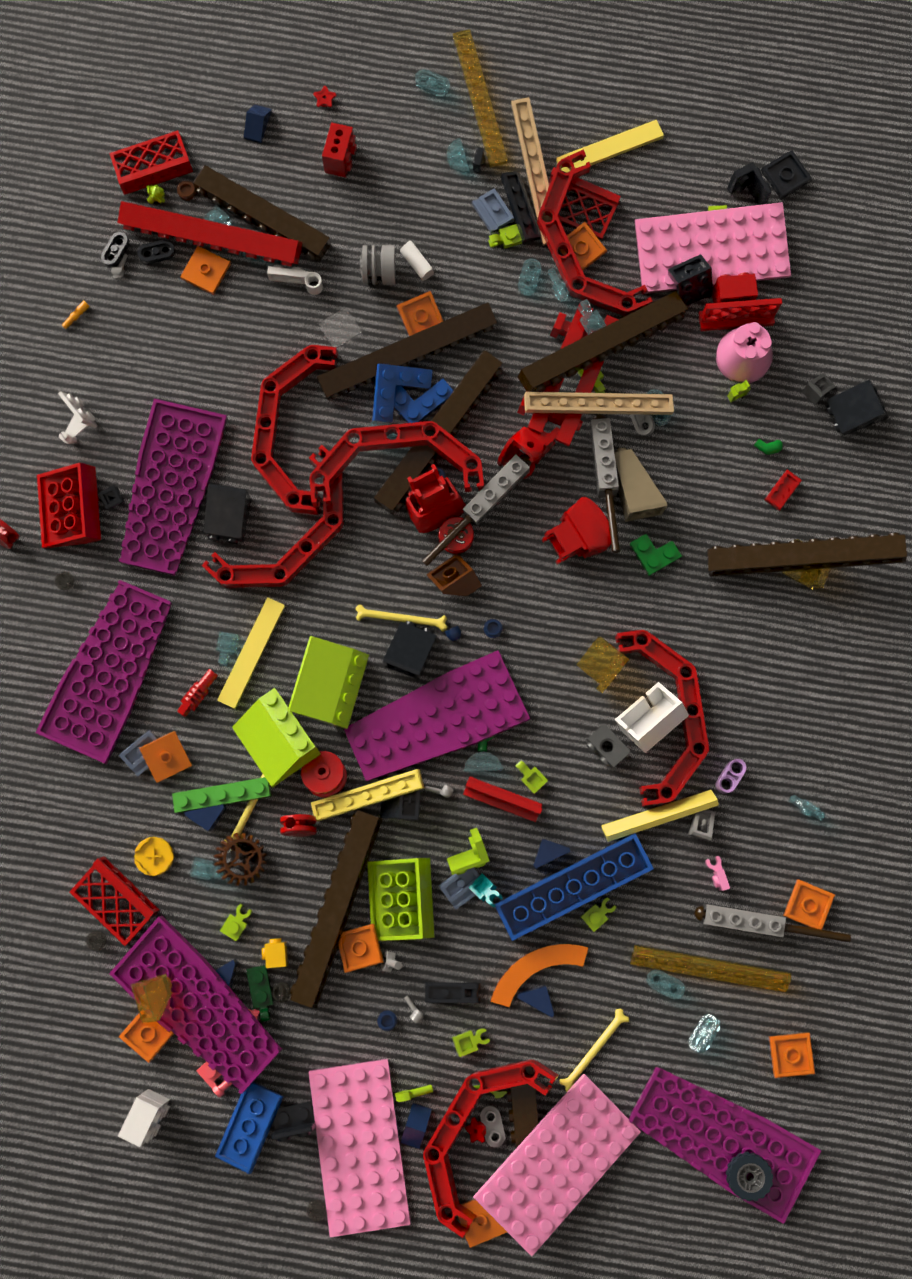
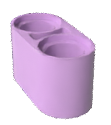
M734 759L727 763L715 783L717 791L726 794L736 788L746 772V764L743 760ZM733 763H736L740 766L739 773H734L732 771ZM723 779L728 780L730 783L728 790H725L721 785Z

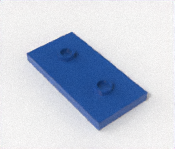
M253 1082L240 1095L215 1157L247 1174H252L284 1096Z

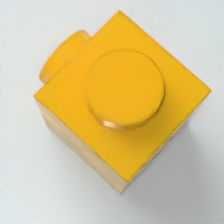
M281 938L269 939L270 943H266L265 948H262V960H266V968L288 966L287 942H282Z

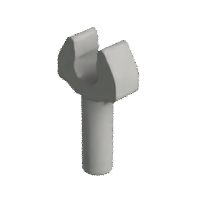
M386 951L383 954L386 957V962L381 964L382 971L391 973L393 968L397 970L402 968V963L395 960L396 953Z

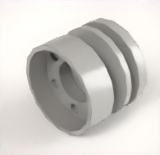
M363 245L360 256V274L363 279V285H368L369 276H372L373 285H376L377 276H381L383 285H395V245H382L381 254H377L375 245H372V254H368V245Z

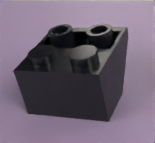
M421 790L381 802L380 818L419 821Z

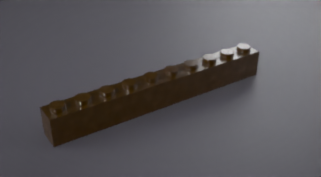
M675 291L522 368L518 379L527 392H543L546 387L550 385L556 386L562 379L573 377L577 374V371L581 369L587 370L593 363L597 361L602 362L613 353L615 355L620 353L624 347L628 345L632 347L640 339H647L656 331L665 330L671 323H679L685 318L684 315L688 308Z
M489 302L321 374L317 376V380L325 398L330 396L332 400L341 396L340 392L347 389L350 392L357 389V384L364 382L366 385L375 381L377 364L407 367L409 366L408 362L414 359L416 363L426 359L425 355L430 352L435 355L442 352V347L449 345L451 348L460 344V339L466 337L469 340L477 336L476 332L483 330L485 333L494 329L493 325L497 321Z
M484 350L431 421L437 423L455 437L460 430L458 428L462 422L465 423L471 415L469 412L472 408L476 409L480 404V397L483 393L487 394L491 389L492 381L494 379L497 380L501 376L503 362ZM427 430L425 434L427 436H433L435 432L433 430ZM428 445L411 447L375 495L374 502L392 515L396 511L399 512L404 506L403 501L408 496V493L411 492L407 478L411 476L413 480L424 474L428 467L436 463L438 453Z
M890 533L888 536L872 534L860 538V536H850L848 539L832 537L823 541L811 539L809 542L793 540L782 544L781 542H771L769 545L753 543L750 546L732 545L729 548L714 546L711 549H707L709 577L906 563L907 559L905 534L900 535V533Z
M359 810L351 817V829L344 837L343 842L345 846L343 851H340L338 854L337 862L339 863L336 870L334 869L331 874L330 880L332 882L330 888H327L325 891L324 905L318 911L317 925L312 928L310 945H307L304 950V962L300 964L297 970L298 979L290 990V995H292L291 1001L310 1008H317L340 938H342L341 935L344 932L383 820L379 817Z

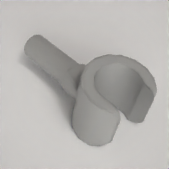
M127 254L123 256L118 267H112L111 273L113 278H122L124 276L123 268L128 257Z
M445 784L442 790L429 786L425 787V791L434 792L446 798H449L453 793V789Z
M407 995L404 999L413 1011L410 1018L415 1023H419L423 1019V1013L416 1008Z

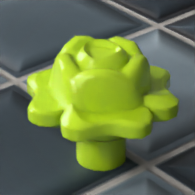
M158 185L147 186L149 194L147 201L150 204H153L155 201L159 203L165 202V193Z

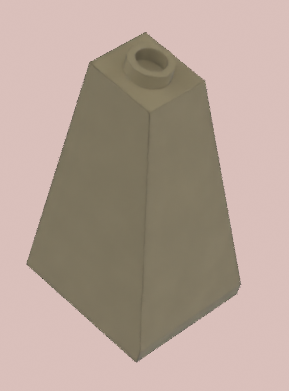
M626 448L615 450L619 484L618 491L625 522L662 515L667 507V502L633 450H626Z

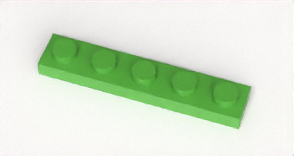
M263 777L172 793L174 812L182 813L222 804L227 805L271 797L270 784Z

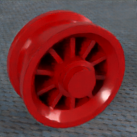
M319 751L321 753L319 756L302 767L301 778L312 794L321 798H327L338 794L344 788L347 781V771L338 756L328 751Z

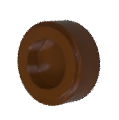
M182 181L177 186V193L182 200L189 201L195 197L196 189L192 182Z

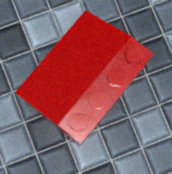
M80 462L38 474L37 485L42 548L80 545L101 540L96 467Z

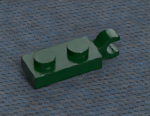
M266 965L246 969L253 1009L260 1008L261 1022L270 1020L268 1006L273 1005L274 1002Z

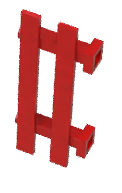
M579 303L572 322L565 320L566 314L559 312L550 336L557 338L558 334L565 337L560 349L594 333L585 329L593 308ZM607 315L602 328L619 319ZM597 361L589 369L583 371L575 393L592 392L604 361ZM564 379L556 386L550 385L546 387L543 392H559ZM524 397L517 413L523 416L525 414ZM532 413L533 415L527 428L541 434L548 419V421L561 426L555 441L570 446L575 431L579 432L583 421L580 420L582 414Z

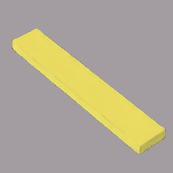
M654 120L557 157L556 162L558 164L561 159L584 149L586 157L583 161L575 162L574 167L584 166L587 162H590L592 166L660 140L664 137L658 121ZM567 167L561 168L564 172H570Z
M267 597L217 701L236 709L285 608L284 604Z
M416 769L311 802L313 815L317 818V822L424 789L420 769Z
M708 790L602 825L601 827L609 842L718 806L719 803L713 791Z

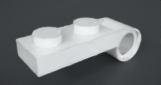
M280 265L268 266L267 274L270 281L306 284L307 291L312 295H318L323 290L321 276L316 272H308L298 267L289 269ZM313 281L318 282L316 286L309 285Z

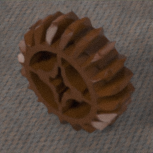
M235 833L233 838L229 835L226 837V841L222 840L220 842L222 847H216V851L220 853L214 855L215 859H219V862L214 863V866H220L216 873L223 872L224 874L221 876V879L225 880L228 877L227 884H232L234 881L235 886H239L240 883L243 886H247L248 882L250 884L255 882L254 878L259 879L261 877L258 872L265 871L261 865L267 864V861L262 860V857L267 856V854H261L260 850H263L264 846H257L260 842L258 839L252 842L253 835H249L246 839V833H242L240 837L238 833ZM236 844H243L250 849V851L244 852L241 850L240 847L238 848ZM230 848L232 850L230 851L232 859L227 863L226 855ZM247 855L240 863L233 864L239 857ZM254 856V865L250 871L249 860ZM237 867L241 872L243 871L245 876L233 873L230 868Z

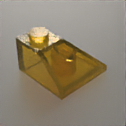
M166 974L130 984L142 1023L159 1021L172 994V984Z

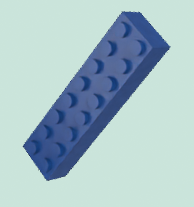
M636 833L495 903V908L510 939L513 941L654 868Z

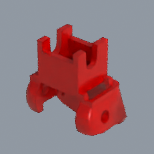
M522 427L508 440L501 451L497 464L500 467L502 465L505 466L515 455L519 457L526 453L532 462L530 473L525 477L528 478L532 475L535 464H538L555 445L559 428L556 427L550 433H546L543 430L539 434L527 427Z
M435 464L431 465L432 470L413 480L411 476L407 478L411 492L408 493L409 497L406 498V509L419 533H427L440 528L445 520L459 517L466 506L449 478L439 475ZM416 500L421 506V508L418 509V512L416 511V509L418 508Z
M581 497L564 512L560 518L562 523L544 534L545 537L541 539L543 543L549 540L559 555V559L555 561L557 565L576 554L578 557L583 556L584 558L595 556L607 550L611 545L609 521L597 504L587 497Z

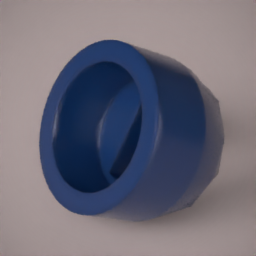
M459 625L445 631L449 640L457 641L461 637Z

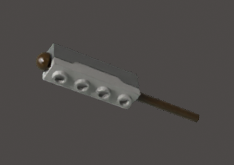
M597 414L591 420L589 429L598 498H606L612 552L619 553L620 547L613 497L617 496L619 484L610 418Z
M522 454L519 457L515 455L463 508L466 516L422 560L426 566L471 521L478 526L530 473L532 463L529 460L530 457L527 454Z
M709 904L697 907L694 912L696 919L701 921V924L778 937H784V932L844 942L851 941L850 934L785 924L786 917Z

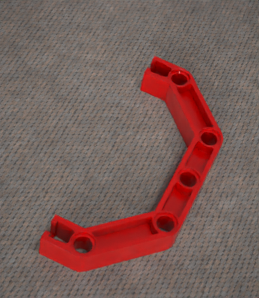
M583 149L558 162L539 211L537 223L569 294L593 305L627 316L653 302L651 297L643 302L636 303L634 297L648 292L646 286L643 285L632 291L625 292L585 277L558 217L571 181L590 172V162L578 168L574 167L575 162L583 161L586 157ZM567 167L570 172L563 173L561 168ZM550 216L552 221L545 222L542 217ZM559 249H564V250H566L567 255H565V256L559 255V254H558V250H559ZM576 282L580 283L582 285V289H575L573 287V284ZM623 301H628V302H630L631 307H630V308H625V307H623L622 302H623Z
M309 345L264 378L261 383L251 461L255 469L287 509L294 513L318 515V507L304 505L305 499L311 500V491L298 490L273 459L281 396L316 369L329 371L335 369V360L326 361L322 360V357L334 356V358H337V347ZM311 354L318 355L316 359H309ZM269 386L276 387L274 391H267ZM264 422H271L269 427H262ZM261 457L266 458L265 463H263V464H258V463H257V461H258L259 458H261ZM316 492V499L319 502L320 496L319 493ZM296 497L299 499L297 504H290L292 498Z
M433 421L349 429L310 474L311 502L313 507H319L320 502L316 499V492L326 491L327 498H323V501L326 502L327 506L332 505L330 486L357 454L362 451L428 445L463 473L465 492H472V488L468 484L469 476L478 477L479 483L476 484L478 491L484 488L482 462L475 453ZM427 430H433L435 434L433 436H427L425 432ZM394 433L397 435V438L390 440L387 438L388 435ZM353 437L359 438V441L355 444L350 443V439ZM475 463L477 467L472 470L467 467V464ZM319 477L325 479L322 484H316L315 480Z
M323 445L318 448L320 456L323 454L326 456L329 453ZM313 453L309 460L316 468L320 462L315 459L316 455ZM343 472L330 486L332 505L327 506L326 502L323 501V516L276 564L228 565L214 552L211 555L212 561L214 563L219 561L222 567L217 572H214L210 569L208 561H205L201 566L220 585L226 588L281 587L287 585L343 528ZM323 491V498H327L326 491ZM337 518L339 521L336 525H330L329 520ZM307 544L312 546L311 551H302L303 546ZM283 571L285 572V577L277 579L276 574ZM231 573L229 580H222L223 574Z
M646 630L617 633L615 636L616 643H620V639H632V646L623 648V645H619L617 649L618 655L634 652L640 653L675 679L678 699L683 703L685 709L687 710L688 706H692L696 710L695 716L689 715L682 721L686 748L660 784L639 787L640 794H644L646 790H656L657 800L648 802L647 798H643V801H641L642 806L668 803L677 797L709 752L696 668L692 663ZM637 637H644L646 644H638ZM681 669H687L690 676L688 678L683 677ZM695 744H699L702 747L701 754L694 752L693 747ZM663 788L670 790L669 798L662 796L661 791Z
M526 1060L478 1071L469 1075L424 1150L423 1158L436 1216L443 1225L462 1238L469 1231L470 1225L474 1222L477 1215L459 1203L448 1153L484 1093L524 1084L530 1085L545 1096L549 1093L552 1086L549 1084L546 1087L538 1080V1077L542 1074L550 1078L549 1083L553 1084L559 1075L536 1060ZM527 1066H531L534 1068V1076H529L527 1074ZM473 1079H477L480 1082L479 1089L472 1085ZM452 1114L459 1116V1123H455L452 1120ZM432 1149H436L439 1152V1158L432 1156ZM445 1208H450L453 1216L446 1215ZM457 1216L468 1221L466 1228L456 1220Z

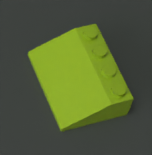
M310 636L287 711L334 727L348 729L369 654Z
M275 688L260 697L232 727L272 788L321 754L295 715L287 711L288 705Z
M430 858L368 862L371 924H375L378 941L434 938Z

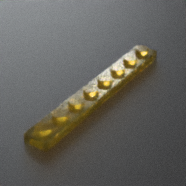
M469 29L453 33V41L489 166L491 168L507 164L508 159L471 31Z
M634 945L630 958V964L781 992H787L791 982V973Z

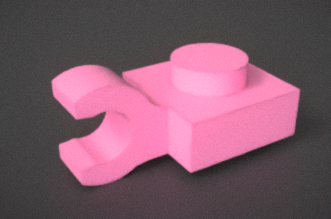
M719 856L715 857L717 862L714 866L711 865L709 859L705 860L706 866L714 871L712 880L715 888H719V891L730 889L725 871L722 869L721 858Z

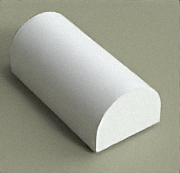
M408 241L401 248L400 252L421 280H427L434 275V271L413 242Z

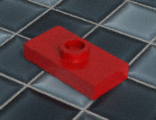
M786 470L764 500L780 511L802 480L789 470Z

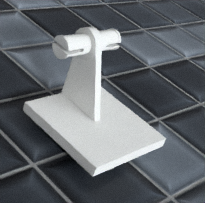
M60 391L58 393L59 396L74 413V416L66 431L59 434V438L67 444H75L77 442L76 436L86 427L96 428L98 426L94 422L95 417L89 411L86 412L83 408L84 403L78 397H73L70 393L66 394Z

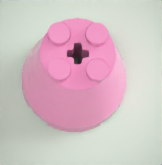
M753 322L728 332L721 339L717 347L716 363L726 378L731 381L744 382L747 380L748 383H752L766 374L773 357L772 341L767 330L758 323Z

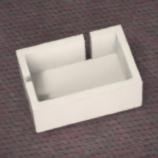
M659 682L646 692L653 706L652 708H650L645 697L642 696L615 719L621 731L645 753L689 716L683 703Z
M149 1089L136 1097L118 1137L138 1147L148 1143L149 1140H152L157 1135L161 1127L158 1123L168 1113L170 1106L167 1104L170 1099Z

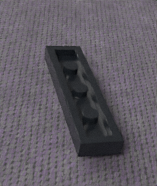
M519 170L502 173L501 180L522 242L540 240L541 233Z

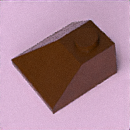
M455 554L426 574L443 594L468 596L482 586L474 570L458 554Z

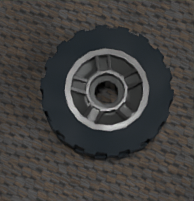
M749 1152L739 1153L731 1159L726 1170V1180L730 1189L739 1198L746 1199V1201H758V1199L764 1198L770 1192V1188L773 1185L772 1169L768 1163L756 1153ZM748 1173H752L754 1176L748 1180L746 1179Z

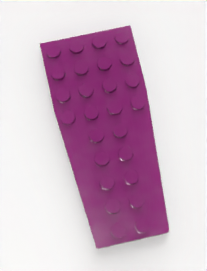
M153 400L135 471L136 478L128 509L129 516L125 525L126 532L122 541L121 558H119L122 564L173 576L176 575L214 470L228 418L227 415L163 400Z
M122 580L117 582L118 586L114 593L110 594L107 605L99 613L97 622L89 630L88 633L90 634L85 642H82L76 658L71 661L61 678L35 732L107 764L131 714L172 605L170 601Z
M497 650L443 674L348 726V729L344 728V731L364 778L369 782L372 779L387 776L389 773L404 770L409 766L424 763L426 760L444 756L446 753L478 744L529 721L530 717Z
M162 915L153 922L109 973L153 1019L168 1032L172 1031L177 1035V1039L183 1045L187 1044L194 1050L193 1053L197 1057L201 1056L209 1063L208 1066L224 1076L223 1079L228 1084L231 1082L237 1087L240 1094L254 1082L282 1050L208 961Z
M655 1067L628 1118L630 1123H633L647 1135L657 1140L735 1196L737 1195L730 1189L726 1180L728 1163L739 1153L749 1152L761 1156L772 1169L773 1185L770 1188V1192L764 1198L758 1199V1201L742 1200L783 1224L821 1153L820 1149L767 1118L659 1067ZM752 1173L746 1175L747 1180L754 1177Z

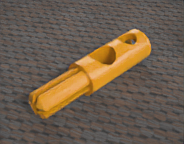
M83 300L62 326L67 329L90 306Z

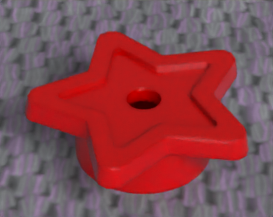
M323 86L321 91L313 93V96L317 99L316 106L331 108L332 99L337 94L329 92L327 87Z
M473 1117L471 1124L466 1126L465 1130L470 1134L471 1143L477 1140L483 1143L485 1142L486 1126Z

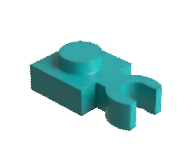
M483 873L469 887L483 902L486 900L492 907L496 906L493 903L495 897L503 899L502 895L495 891L497 887Z

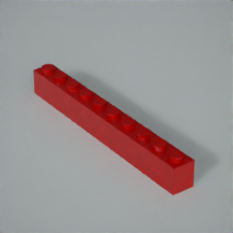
M121 201L117 221L118 224L123 225V229L134 231V228L141 229L140 233L149 235L153 231L158 233V237L169 239V235L175 236L176 241L186 243L188 239L193 241V245L202 247L206 243L211 245V249L220 251L222 247L228 248L229 253L239 255V251L246 253V257L257 259V255L263 256L264 261L274 263L276 259L281 261V265L292 267L293 263H299L303 243L293 239Z

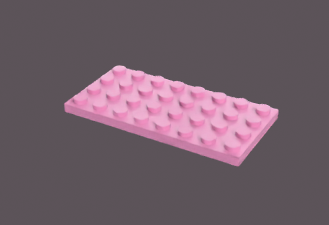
M783 202L635 219L641 285H645L648 290L645 294L677 290V286L668 275V269L700 254L712 268L713 286L717 278L724 274L735 276L748 272L749 274H755L756 281L791 276Z
M388 1059L310 1070L309 1080L330 1237L410 1225Z
M583 1074L473 1198L533 1256L641 1131L633 1123H630L629 1119Z

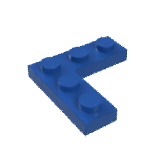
M377 364L372 421L393 422L396 385L430 389L432 370Z
M442 379L414 401L402 386L396 385L394 408L406 423L421 422L446 402L453 389Z

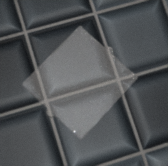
M346 307L318 324L325 334V339H328L331 345L337 348L362 333L356 323V319L351 316Z

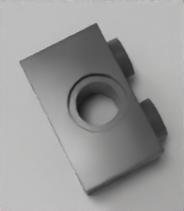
M605 723L586 739L588 742L586 746L593 753L597 752L601 758L599 760L606 768L609 766L611 769L614 768L631 752ZM604 742L611 744V752L603 751L602 744Z

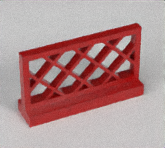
M178 130L109 153L124 195L147 188L148 185H156L193 172ZM171 139H178L175 146L168 144ZM153 145H160L157 152L150 150ZM165 148L172 150L169 156L162 154ZM136 151H143L140 158L133 156ZM176 152L183 154V157L173 158ZM147 154L154 155L151 162L144 160ZM126 157L123 163L117 162L115 158ZM159 158L166 160L165 163L156 164ZM130 159L137 161L134 168L127 166ZM141 164L148 166L147 169L138 170ZM124 169L131 172L129 175L121 177Z
M555 167L551 172V176L548 181L549 185L555 172ZM577 177L571 181L568 192H576L578 199L569 202L567 196L565 197L566 203L562 205V208L568 206L571 215L565 218L558 215L559 220L577 228L580 224L576 223L575 217L585 214L587 225H589L597 238L603 239L620 203L621 196ZM587 198L593 199L595 206L585 209L582 200ZM580 201L583 210L573 214L570 205ZM604 205L612 208L610 214L602 216L599 207ZM597 209L600 218L590 221L587 212ZM601 221L603 225L601 233L594 231L591 224Z
M782 298L707 303L704 310L699 311L698 314L700 331L736 329L753 322L758 323L762 327L774 326V317L782 305Z
M469 777L463 793L464 796L536 822L542 811V804L473 777Z
M105 856L97 858L93 866L69 892L124 946H127L160 910ZM95 870L101 874V882L92 883V873ZM92 885H101L102 896L92 897ZM105 885H112L115 888V896H106ZM81 886H88V897H82L77 890ZM120 898H126L129 901V909L120 910ZM93 899H102V910H95L93 908ZM106 899H115L116 910H106ZM120 912H129L130 923L120 924ZM133 912H140L145 919L141 923H134ZM106 913H116V924H110L107 921ZM121 926H130V935L127 939L121 935Z

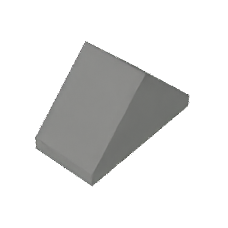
M706 809L694 813L688 835L704 841H710L713 834L715 812Z

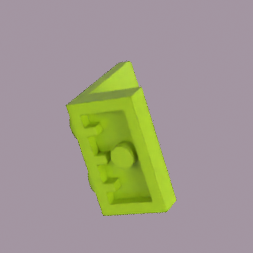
M477 828L470 830L472 837H469L472 849L447 858L452 875L463 874L470 868H480L489 862Z

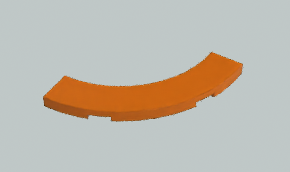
M557 944L542 947L526 954L506 971L498 982L490 1002L510 1007L519 987L530 976L544 968L562 964L583 967L588 947L574 944Z

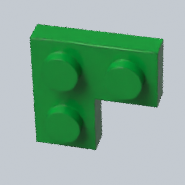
M647 534L629 544L648 576L682 557L673 541L655 549Z

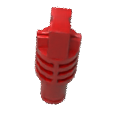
M208 669L201 680L195 682L180 701L182 705L177 712L186 717L191 710L195 711L209 693L208 688L218 675Z

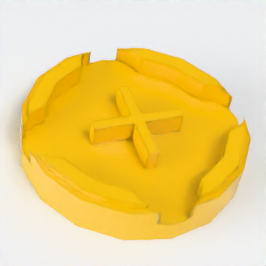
M146 838L135 849V865L145 875H162L169 870L173 863V848L163 838Z

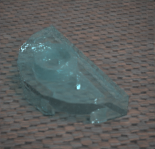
M458 138L448 147L447 162L451 168L459 171L461 174H469L462 142Z
M554 268L549 269L548 277L553 283L551 287L556 298L562 302L568 300L569 296L566 292L565 282L560 280Z
M479 752L467 760L464 772L503 771L501 762L496 756L488 752Z
M791 795L789 802L799 807L802 814L808 817L812 815L820 821L824 819L825 813L821 812L819 807L805 799L798 798L796 795Z

